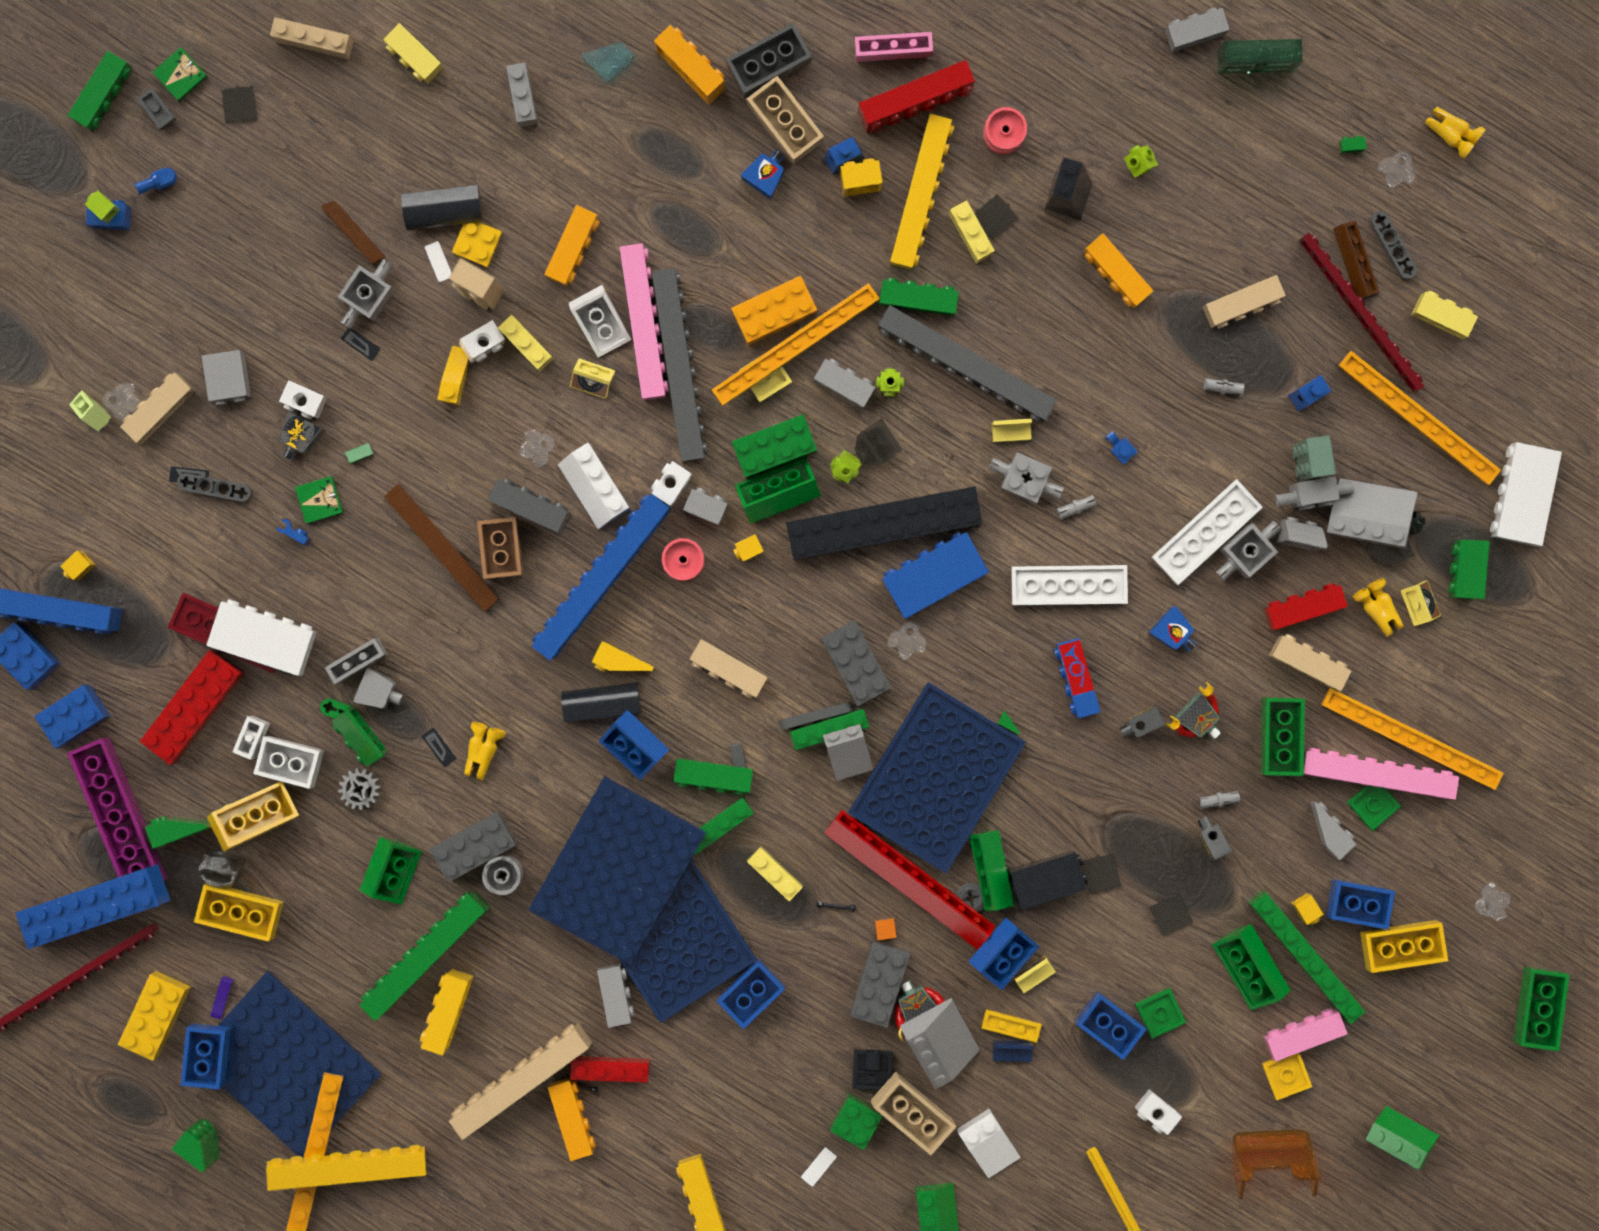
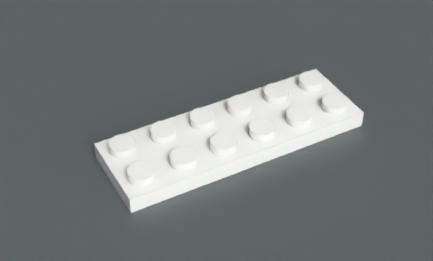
M1236 479L1151 558L1176 585H1179L1263 507Z
M1127 565L1011 567L1012 605L1128 604Z

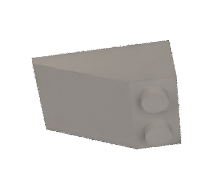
M1293 517L1281 520V531L1278 532L1276 543L1310 551L1327 549L1323 528L1317 527L1318 523L1306 521V524L1299 523V519Z

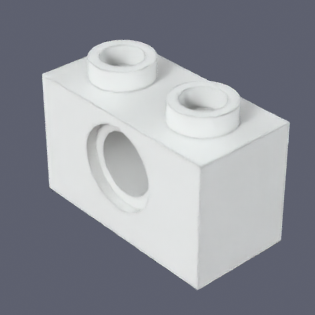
M492 320L461 338L459 345L471 363L475 361L478 363L484 360L488 353L492 351L496 353L501 350L505 338ZM486 340L488 346L481 347L478 341Z
M288 380L279 402L284 403L283 408L292 412L295 409L302 411L301 416L311 420L312 417L319 418L327 397ZM301 397H306L307 399L304 406L299 405Z
M673 461L671 464L667 463L661 472L664 475L660 481L656 479L651 487L653 490L652 494L671 507L692 477L690 472ZM667 479H675L676 484L673 488L665 486Z
M247 716L233 753L250 760L255 759L270 723L255 716Z
M1150 1089L1135 1106L1138 1111L1137 1115L1145 1122L1147 1120L1153 1123L1152 1127L1160 1134L1164 1132L1168 1135L1182 1118L1175 1109ZM1160 1109L1162 1111L1161 1115L1154 1118L1153 1112Z

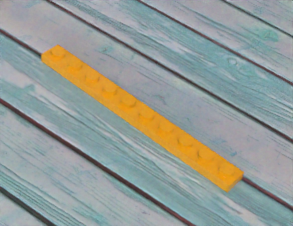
M868 283L711 390L723 407L878 302L880 298Z
M1349 351L1337 366L1487 486L1491 484L1501 471L1354 352Z
M1332 688L1328 689L1321 706L1493 790H1496L1503 776V772Z
M324 1072L304 1158L315 1154H321L322 1156L325 1154L343 1076ZM317 1186L296 1188L286 1231H306Z

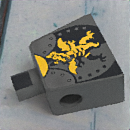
M288 412L279 438L280 442L287 445L282 456L293 461L298 451L307 455L325 430Z
M1154 704L1129 717V724L1121 727L1120 730L1125 738L1133 734L1138 738L1165 725V720L1157 705ZM1143 721L1145 725L1138 727L1136 723Z
M1208 816L1198 820L1202 830L1198 833V836L1210 862L1232 852L1218 824L1212 826ZM1209 833H1212L1214 835V840L1209 839Z

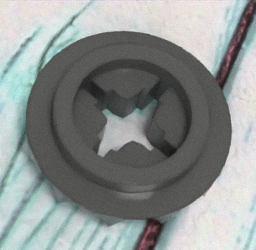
M966 883L959 887L956 896L979 912L984 907L980 886L976 883ZM968 890H970L972 895H979V897L973 899V906L969 900H962L968 897Z

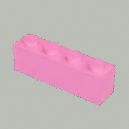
M932 32L855 37L856 62L932 57L933 54Z
M1329 1008L1323 1010L1322 1014L1316 1017L1314 1015L1307 1016L1300 1023L1292 1022L1287 1024L1284 1029H1273L1267 1032L1268 1035L1263 1037L1271 1058L1274 1061H1278L1347 1035L1348 1033L1340 1013L1335 1009Z

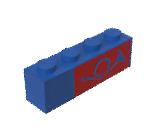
M1080 638L1055 644L1056 648L1053 651L1056 660H1060L1061 667H1059L1060 676L1065 678L1067 684L1064 686L1066 696H1070L1072 704H1069L1071 714L1075 715L1076 718H1082L1099 713L1100 708Z

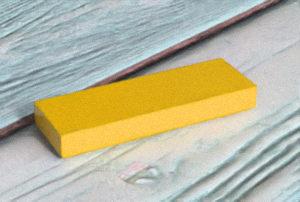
M985 1009L981 1029L1037 1043L1042 1024Z

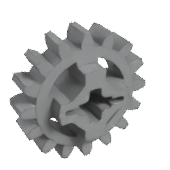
M356 768L355 773L350 770L348 771L349 776H342L345 781L339 782V785L343 786V788L338 790V792L343 793L340 799L347 800L346 806L352 804V809H356L358 805L359 809L363 810L364 805L367 808L371 807L370 801L373 803L377 802L374 797L380 796L381 793L377 792V789L381 788V785H376L379 778L373 779L374 772L367 774L368 769L365 768L361 772L360 768ZM358 776L365 777L368 781H362ZM349 782H350V783H351V787H350V790L348 791V784H349ZM358 786H363L361 792L356 791ZM372 787V792L369 797V788ZM351 797H358L362 802L355 801Z

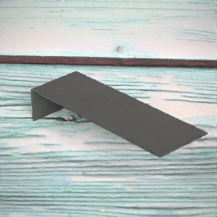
M741 742L730 744L734 766L746 768Z

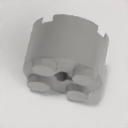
M512 855L496 856L484 867L482 874L483 883L494 894H510L523 881V867ZM501 870L502 872L507 873V876L505 878H500L499 874L501 873Z

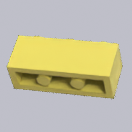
M400 23L383 39L387 44L385 48L393 56L397 54L401 58L399 60L405 68L411 67L415 71L413 75L420 82L424 80L428 84L444 68Z
M967 200L950 209L949 216L975 263L977 264L993 255L995 250Z
M1432 291L1424 292L1420 295L1411 314L1462 340L1469 337L1478 316L1473 314L1472 310L1468 308L1462 309L1451 300H1443L1439 298L1437 293Z
M513 315L509 316L498 327L539 372L554 360Z
M762 846L747 860L788 901L803 888V885Z

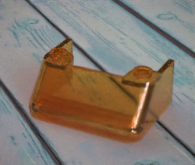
M1298 1129L1238 1132L1233 1136V1172L1239 1199H1243L1245 1183L1252 1180L1254 1169L1290 1168L1292 1175L1296 1179L1309 1180L1312 1195L1317 1196L1320 1174L1311 1139L1306 1131Z

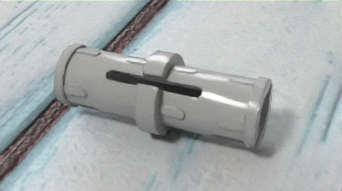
M1206 378L1203 389L1220 392L1223 395L1228 393L1242 396L1244 384L1228 382L1225 379L1221 381Z
M1090 495L1079 501L1073 500L1071 504L1056 508L1060 520L1073 514L1079 515L1081 511L1096 507V501H1093L1095 499L1094 496Z
M1238 791L1223 794L1219 792L1216 795L1199 797L1201 809L1211 807L1222 808L1224 805L1240 803V796Z

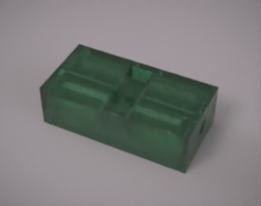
M1302 39L1224 41L1217 51L1218 74L1295 72L1303 62Z

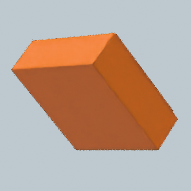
M894 918L875 920L877 940L897 938Z

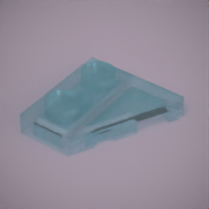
M622 42L581 55L607 83L635 58V55Z

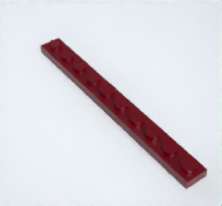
M1307 233L1298 241L1411 391L1414 393L1423 388L1421 376L1418 373H1414L1409 360L1405 357L1403 358L1399 353L1400 349L1397 344L1389 340L1387 331L1377 324L1375 315L1371 311L1368 312L1363 299L1360 296H1356L1353 292L1354 288L1351 283L1345 281L1341 276V270L1331 263L1329 254L1325 250L1322 251L1318 245L1319 241L1317 238Z
M153 923L1 1017L0 1032L8 1028L6 1024L13 1021V1023H16L23 1019L25 1012L29 1011L32 1013L39 1009L41 1002L46 1001L48 1003L55 999L57 992L62 991L64 993L71 989L73 982L78 980L80 983L90 977L89 972L93 970L95 972L100 971L106 967L104 963L109 960L111 962L116 961L122 957L121 953L126 949L128 952L139 946L137 943L142 939L146 942L154 937V932L158 930L156 924Z

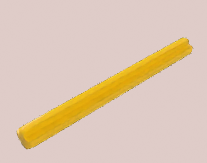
M1092 1147L1088 1149L1086 1154L1127 1230L1141 1231L1097 1148Z

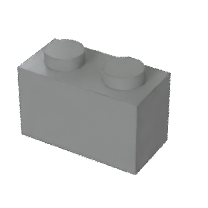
M697 487V490L692 489L683 510L719 526L728 506L725 503L726 499L715 495L714 498L708 496V491Z

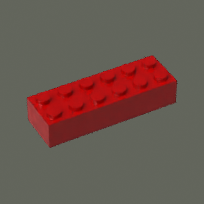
M964 60L859 102L858 114L865 132L871 131V133H876L882 130V127L885 125L893 126L898 124L900 119L905 117L911 119L917 116L918 112L923 110L924 112L931 111L935 108V105L940 103L942 105L948 104L953 101L952 98L968 96L971 94L970 91L973 89L975 80L967 60Z
M210 649L139 742L169 765L176 764L246 672L216 649Z

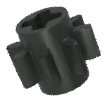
M1414 511L1409 532L1412 535L1420 533L1421 530H1424L1423 525H1426L1425 517L1421 516V512Z

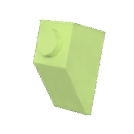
M82 390L69 404L82 421L98 432L107 425L111 418L104 408Z

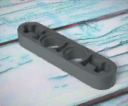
M1383 211L1376 212L1370 218V225L1396 273L1403 280L1413 278L1417 273L1416 265L1389 216ZM1377 216L1378 218H1383L1382 225L1380 223L1376 224ZM1388 226L1387 229H1385L1384 231L1380 232V230H1381L1383 227ZM1386 232H1390L1393 235L1392 242L1384 240ZM1395 249L1402 251L1403 256L1401 259H1396L1393 256ZM1405 259L1407 260V262L1401 264L1400 266L1398 265V263L1404 261ZM1405 267H1406V268H1409V267H1410L1411 271L1409 272V274H1408V273H1406V274L1403 273V270H1405Z
M187 473L181 474L177 479L178 487L184 491L240 502H247L253 496L252 489L244 484ZM188 477L189 481L196 482V486L187 485L185 487L186 485L183 483V480H186ZM205 480L210 482V489L208 491L201 489V483ZM223 484L229 487V492L226 495L220 493V486ZM243 488H245L244 490L245 492H248L247 496H243L242 499V495L235 494L234 490L242 491Z
M849 701L779 720L781 730L851 712L853 711L852 703Z

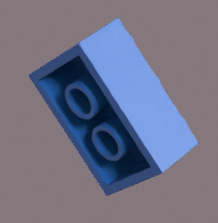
M13 622L0 635V663L25 690H34L62 664L23 622Z
M89 684L80 686L34 717L54 748L57 749L65 747L111 716Z
M628 710L614 722L599 740L639 780L669 751Z
M1332 879L1326 917L1333 920L1389 929L1395 891Z
M1005 918L968 962L994 985L1003 990L1040 946L1009 919Z
M758 958L717 997V1002L744 1029L785 990V985Z
M1098 991L1074 1021L1077 1026L1122 1060L1126 1058L1147 1030L1141 1023Z
M195 1023L186 1027L180 1086L220 1089L225 1085L231 1027Z

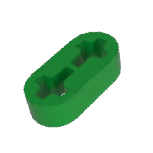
M328 698L322 701L320 710L324 715L336 718L341 714L340 709L345 711L352 705ZM332 702V706L338 709L337 711L330 710L327 712V708L324 706Z

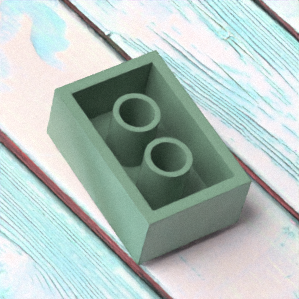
M1330 435L1308 438L1293 444L1292 456L1293 459H1296L1295 475L1299 478V482L1320 479L1336 474Z

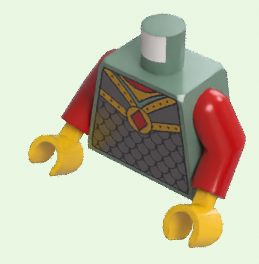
M1206 682V689L1203 690L1199 687L1202 693H1197L1175 717L1170 716L1172 723H1165L1167 727L1173 729L1180 736L1189 738L1202 737L1207 733L1214 740L1221 733L1214 725L1220 719L1218 716L1219 708L1213 693L1214 689L1208 682Z
M910 980L901 983L900 987L904 994L898 997L899 1002L895 1005L894 1019L901 1041H903V1031L900 1025L945 1002L940 993L929 987L923 988L920 985L914 989Z

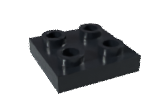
M854 1049L852 1089L880 1090L891 1078L892 1050Z

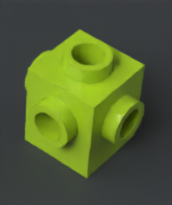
M1137 145L1129 150V155L1124 157L1128 169L1135 178L1146 174L1158 166L1154 153L1148 145L1143 147Z
M885 369V372H881L880 377H877L876 388H880V394H884L886 397H895V394H899L900 389H903L904 377H900V372H896V369ZM887 379H893L894 384H887Z
M843 449L839 457L836 456L830 464L832 476L840 482L845 481L849 483L859 473L860 460Z

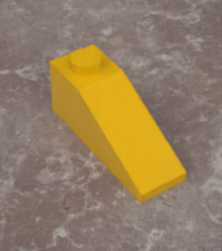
M452 346L437 398L440 402L460 406L469 365V359L461 347Z
M604 641L601 642L592 660L595 663L594 667L603 672L606 669L609 671H653L655 668Z

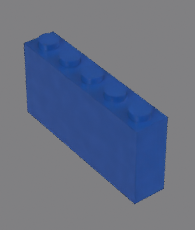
M959 531L951 536V541L945 543L943 540L934 545L935 550L931 552L925 550L917 555V560L912 562L909 559L900 564L902 568L895 571L893 568L884 573L885 577L882 578V581L904 619L989 573L967 532L962 534Z

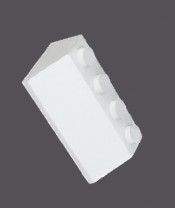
M589 443L572 452L558 464L598 529L630 510L627 502Z

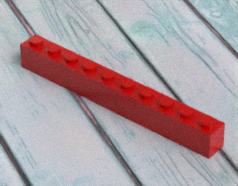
M841 810L824 832L825 835L959 935L968 944L978 950L990 937L995 927L993 923L845 811Z

